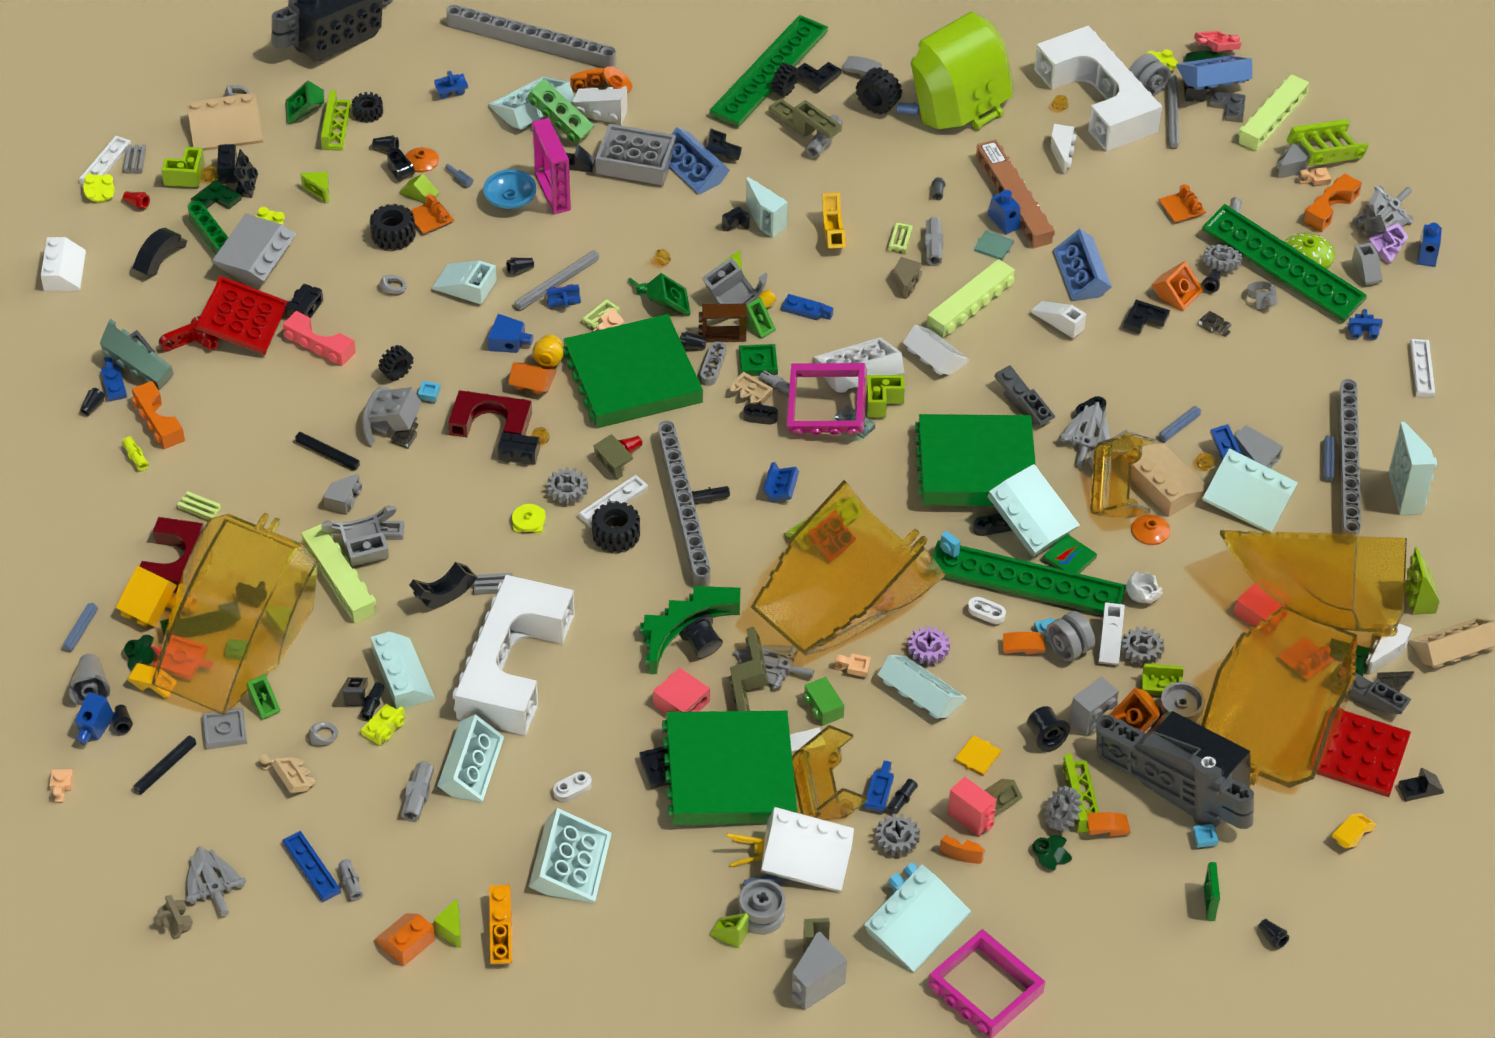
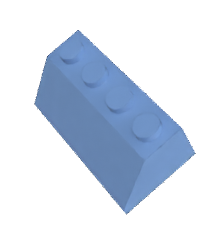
M1230 55L1177 63V69L1187 86H1192L1195 90L1204 89V86L1212 88L1218 87V84L1232 85V82L1245 83L1246 80L1252 79V58Z
M676 127L672 135H676V141L670 167L698 194H702L719 185L730 170L690 132Z
M1080 228L1053 249L1073 301L1099 298L1112 287L1093 237Z

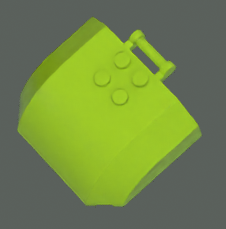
M971 11L920 40L918 44L920 49L910 63L923 124L936 129L963 126L971 121L972 127L975 130H979L982 128V125L1004 115L1000 104L1013 97L1014 84L1005 43L996 27L988 19ZM993 108V112L979 119L980 115Z

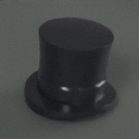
M709 614L694 620L679 633L683 640L691 643L699 658L712 655L723 644V640L712 627L713 618Z
M1049 706L1036 709L1028 717L1027 726L1036 734L1037 746L1045 752H1051L1059 748L1070 733L1069 723L1059 720L1053 709Z

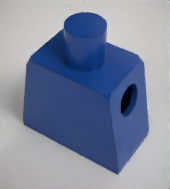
M1003 190L1001 193L993 196L987 215L1005 235L1020 229V206L1012 197V192Z
M1433 222L1423 226L1419 241L1417 265L1436 266L1442 227L1439 224ZM1429 245L1432 246L1431 252L1426 250V247Z
M498 314L488 336V351L517 353L521 344H532L533 334L525 333V324L522 321Z
M91 692L87 693L75 719L79 729V733L75 738L78 742L87 744L90 738L99 740L113 720L114 713L106 697Z

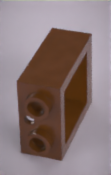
M746 303L702 304V312H699V323H702L699 324V335L707 338L706 343L717 341L746 342ZM707 319H739L738 326H707Z

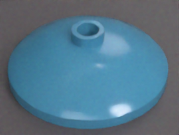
M513 169L502 170L492 174L485 181L483 187L484 196L494 206L504 209H515L528 204L535 197L536 183L529 174L523 171Z

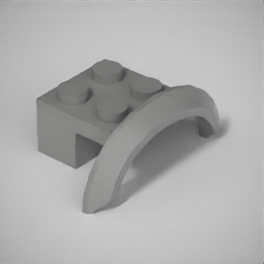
M732 257L702 277L706 287L719 304H748L761 295L768 278L767 273L761 275L754 289Z
M382 386L371 394L362 420L363 434L370 447H372L375 441L371 432V423L387 421L394 432L410 430L421 406V401L412 387L392 390L389 387Z
M388 505L376 514L350 522L338 523L327 520L321 525V528L327 533L342 535L351 567L388 558V546L384 532H381L379 524L392 517L396 512V507Z

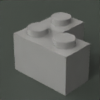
M1103 677L1099 678L1073 697L1069 722L1085 736L1096 732L1097 718L1107 710L1115 708L1118 703L1119 691Z

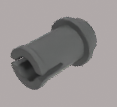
M937 177L932 181V197L935 200L943 198V189L946 185L943 178Z

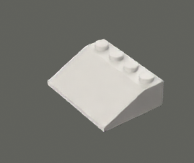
M881 337L814 356L816 363H865L867 375H899L905 373L901 351ZM824 377L829 386L838 393L847 392L850 388H858V377Z
M774 807L767 820L760 872L841 893L851 852L854 828Z

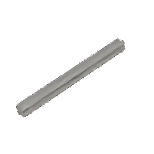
M1170 74V79L1167 83L1169 146L1171 148H1178L1177 76Z
M595 250L589 252L514 302L515 307L518 310H522L547 293L546 289L559 286L599 259L598 252Z

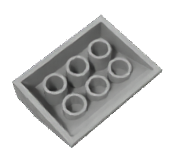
M609 124L595 158L596 174L664 185L670 167L676 135Z
M245 214L216 254L212 263L245 285L259 290L290 246L296 233L280 223Z

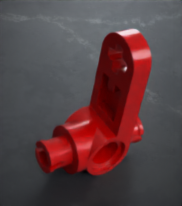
M197 316L198 320L194 317L188 325L163 334L158 341L164 351H171L194 341H197L204 347H208L209 350H213V347L215 349L218 348L219 342L217 341L218 337L196 330L201 316Z

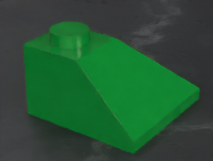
M309 80L286 99L287 123L290 125L320 107L324 103V90Z
M662 273L646 284L647 296L651 301L686 316L690 315L687 289Z

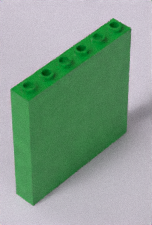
M669 314L564 338L563 357H567L568 368L573 371L574 383H578L579 395H583L584 407L589 409L590 421L595 423L596 428L703 403V389Z
M919 414V422H915V433H918L916 434V446H919L916 447V458H920V460H917V471H921V473H918V484H921L918 488V496L922 497V505L994 506L988 498L990 490L1031 465L1035 464L1036 466L1031 415Z
M788 710L666 712V720H662V732H666V737H663V749H667V754H664V765L668 766V770L665 772V780L670 785V788H667V800H671V805H668V817H672V825L767 824V820L774 807L798 813Z

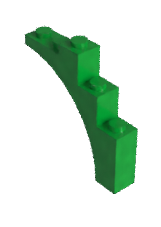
M694 586L693 594H689V601L669 600V608H665L664 615H644V623L640 622V634H643V642H647L646 650H650V653L645 656V666H649V674H657L659 662L665 649L679 635L680 631L694 620L706 614L711 615L712 618L740 615L741 588Z

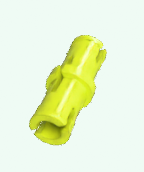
M132 437L124 438L122 445L127 450L129 459L133 460L139 471L147 469L149 463L143 456L142 449L136 445Z

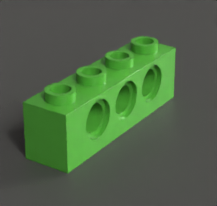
M545 78L527 96L531 105L536 106L545 118H549L555 127L561 130L576 145L594 127Z

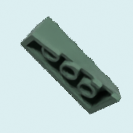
M110 319L100 341L102 353L109 359L111 357L115 359L116 363L122 368L127 367L135 377L143 378L145 383L153 381L157 389L160 390L174 375L171 365L153 351L148 353V349L139 340L134 342L129 332L124 328L120 331L116 328V322Z

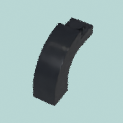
M166 227L156 230L141 246L133 269L145 275H157L165 254L172 248L186 247L187 240L181 238V234Z
M455 562L439 580L425 583L413 579L409 586L414 590L413 594L427 607H440L464 594L478 577L467 565Z

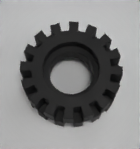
M783 63L780 65V68L776 69L777 72L774 73L775 76L772 78L771 89L783 96H788L792 89L795 88L794 85L797 84L796 80L799 78L798 68Z
M364 92V95L359 93V97L355 96L352 99L353 116L356 120L359 119V122L365 120V123H368L369 120L371 122H374V119L376 121L379 120V117L381 118L383 114V101L381 97H378L376 93L373 95V92H370V94Z
M401 345L390 347V351L387 349L386 354L382 355L383 359L379 360V370L392 381L399 380V377L403 378V374H407V370L411 369V364L414 363L413 356Z

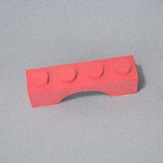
M295 311L283 323L284 337L300 344L304 348L310 349L317 355L329 359L333 363L343 366L356 353L353 339L341 333L327 337L313 333L311 318L298 311Z

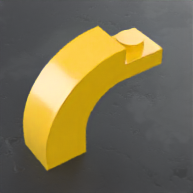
M840 192L822 193V221L827 248L846 247L845 229L843 228L841 218Z

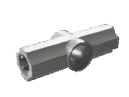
M829 116L842 125V120H840L839 116ZM817 130L816 135L806 147V152L810 157H819L825 148L831 146L832 138H827Z
M931 217L929 220H926V260L931 266H937L942 263V223L937 217Z
M425 761L416 764L412 780L407 783L406 800L402 809V817L406 818L407 821L415 822V820L420 818L424 802H427L429 798L434 766Z

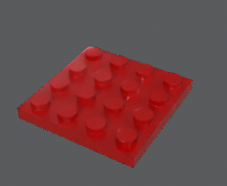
M220 276L197 323L196 330L266 355L285 313V306L288 301Z
M1333 707L1310 772L1390 797L1411 731Z

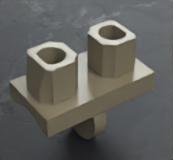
M172 895L165 896V905L157 910L158 914L155 916L154 921L158 926L169 928L174 939L180 938L182 931L191 929L193 921L189 915L182 917L180 915L184 914L186 910L184 900H174Z

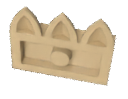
M745 372L737 377L730 386V392L739 391L741 398L750 397L751 404H763L773 394V388Z
M296 757L276 758L272 766L290 793L306 792L309 787L317 782L312 777H306L310 773L309 769L299 767L303 764L304 760Z

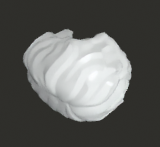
M1136 571L1127 580L1126 590L1133 601L1150 604L1163 595L1162 588H1158L1155 575L1151 576L1150 573L1139 574Z

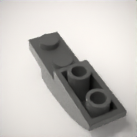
M1011 365L995 373L994 377L1005 390V397L1023 415H1031L1032 422L1041 426L1055 418L1053 412L1034 389L1030 390Z
M1340 663L1328 680L1344 689V696L1379 711L1402 714L1411 701L1409 697L1377 679L1371 682Z

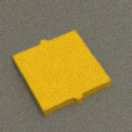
M973 735L956 756L955 761L967 767V770H973L984 776L1002 753V750L991 745L989 741H984Z

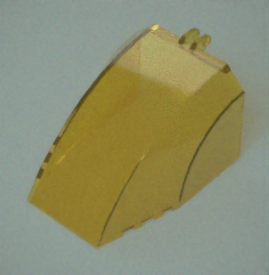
M843 480L790 538L787 543L789 546L785 553H781L777 567L769 574L770 579L765 587L762 586L751 608L806 656L827 650L857 636L924 595L946 574L924 547L928 540L925 536L920 537L910 546L919 535L917 529H913L902 540L864 505L849 484Z
M229 513L209 519L183 571L152 679V685L225 715L248 691L246 682L263 674L267 676L272 668L275 669L280 664L314 609L318 562L301 543L275 533L280 523L279 518H275L272 521L268 530L264 528L269 519V514L263 513L256 525Z
M1220 530V535L1231 554L1251 579L1275 601L1297 615L1318 624L1343 630L1369 632L1373 636L1392 637L1397 634V626L1404 614L1407 538L1357 536V534L1271 533V531L1256 533V531Z
M1281 607L1270 614L1268 620H1261L1259 626H1252L1249 628L1248 633L1243 632L1239 636L1216 672L1201 726L1251 751L1250 773L1253 775L1250 778V785L1254 786L1259 776L1288 788L1315 778L1335 735L1356 678L1355 661L1357 654L1355 652L1357 649V635Z

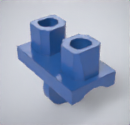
M447 71V77L434 80L438 95L442 99L447 98L449 92L453 91L457 95L464 94L465 89L468 88L464 74L453 75L451 71Z
M578 284L546 289L549 308L558 306L568 307L570 304L581 303Z
M1362 309L1361 314H1355V318H1349L1347 330H1350L1351 338H1359L1362 336V331H1368V338L1377 339L1383 319H1374V315L1368 314L1367 309Z

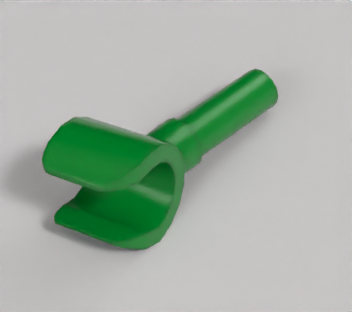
M632 278L628 279L636 288L638 295L647 293L646 283L639 284Z

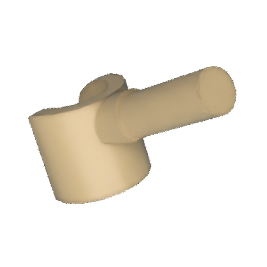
M267 754L259 757L261 768L269 770L274 759H270Z

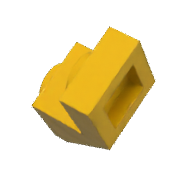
M140 663L134 666L127 677V680L141 691L150 687L165 699L169 697L178 682L164 670Z
M1361 813L1351 814L1332 834V837L1343 848L1356 847L1363 834L1373 831L1377 824Z

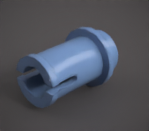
M898 102L897 113L912 114V116L918 115L919 104H916V102H913V104Z

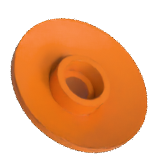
M610 66L603 70V76L610 87L621 89L627 86V93L632 90L630 79L622 71Z
M427 147L414 148L405 155L413 164L415 172H428L439 163L438 154L433 149Z
M1147 514L1134 520L1132 534L1141 543L1158 545L1168 539L1170 527L1163 518Z

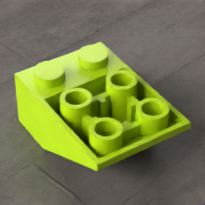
M1415 547L1413 555L1410 556L1407 579L1403 582L1404 591L1408 594L1407 603L1411 607L1413 615L1434 614L1437 612L1440 601L1433 575L1419 548Z

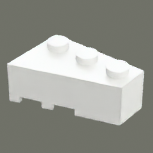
M627 86L621 89L607 87V90H598V88L578 89L572 105L586 118L622 125L628 112Z

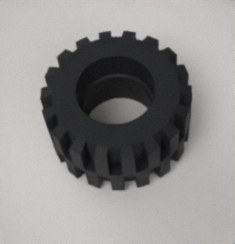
M874 67L868 70L858 81L855 89L858 100L869 111L886 114L902 97V86L893 73L888 72L886 69L883 70L881 67H878V69Z
M386 204V206H380L378 210L373 211L374 214L370 216L371 238L376 245L378 244V247H384L386 250H396L397 248L402 249L414 241L416 236L413 212L409 208H404L403 205Z
M615 501V503L607 502V505L602 504L600 509H596L595 514L592 515V535L598 547L601 546L602 550H609L612 553L613 551H617V553H620L621 550L627 551L629 547L633 548L635 543H638L640 537V516L638 511L634 510L632 505L627 506L625 502L619 503V501Z

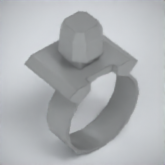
M1259 281L1247 286L1248 297L1256 299L1257 310L1277 304L1276 287H1272L1271 283ZM1258 289H1268V291H1266V292L1254 291V290H1258Z

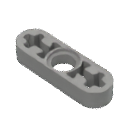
M713 342L709 347L700 372V381L706 386L714 385L717 382L726 356V345L723 342ZM712 361H715V362H717L718 364L715 365V366H712V365H710V364H708V363H709V362H712Z

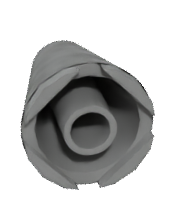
M85 654L80 658L69 686L70 698L76 704H83L88 692L106 698L110 695V686L99 658L94 654Z

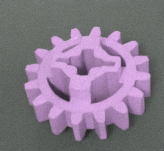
M921 626L919 632L914 629L913 635H909L907 641L908 654H913V660L920 659V664L924 661H927V665H930L931 661L938 664V659L944 661L945 656L949 655V636H944L945 631L938 632V627L932 630L930 626H927V629Z

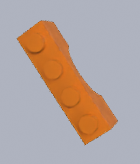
M1345 173L1340 178H1336L1330 188L1327 187L1320 197L1318 196L1314 203L1305 209L1304 223L1322 233L1332 221L1334 210L1330 206L1337 203L1351 204L1360 195L1362 182Z
M150 381L132 388L133 396L131 401L134 407L139 408L138 411L141 418L146 419L149 431L154 432L156 442L158 444L161 443L164 449L184 442L183 428L176 417H165L156 413L157 409L162 406L160 392L154 382Z

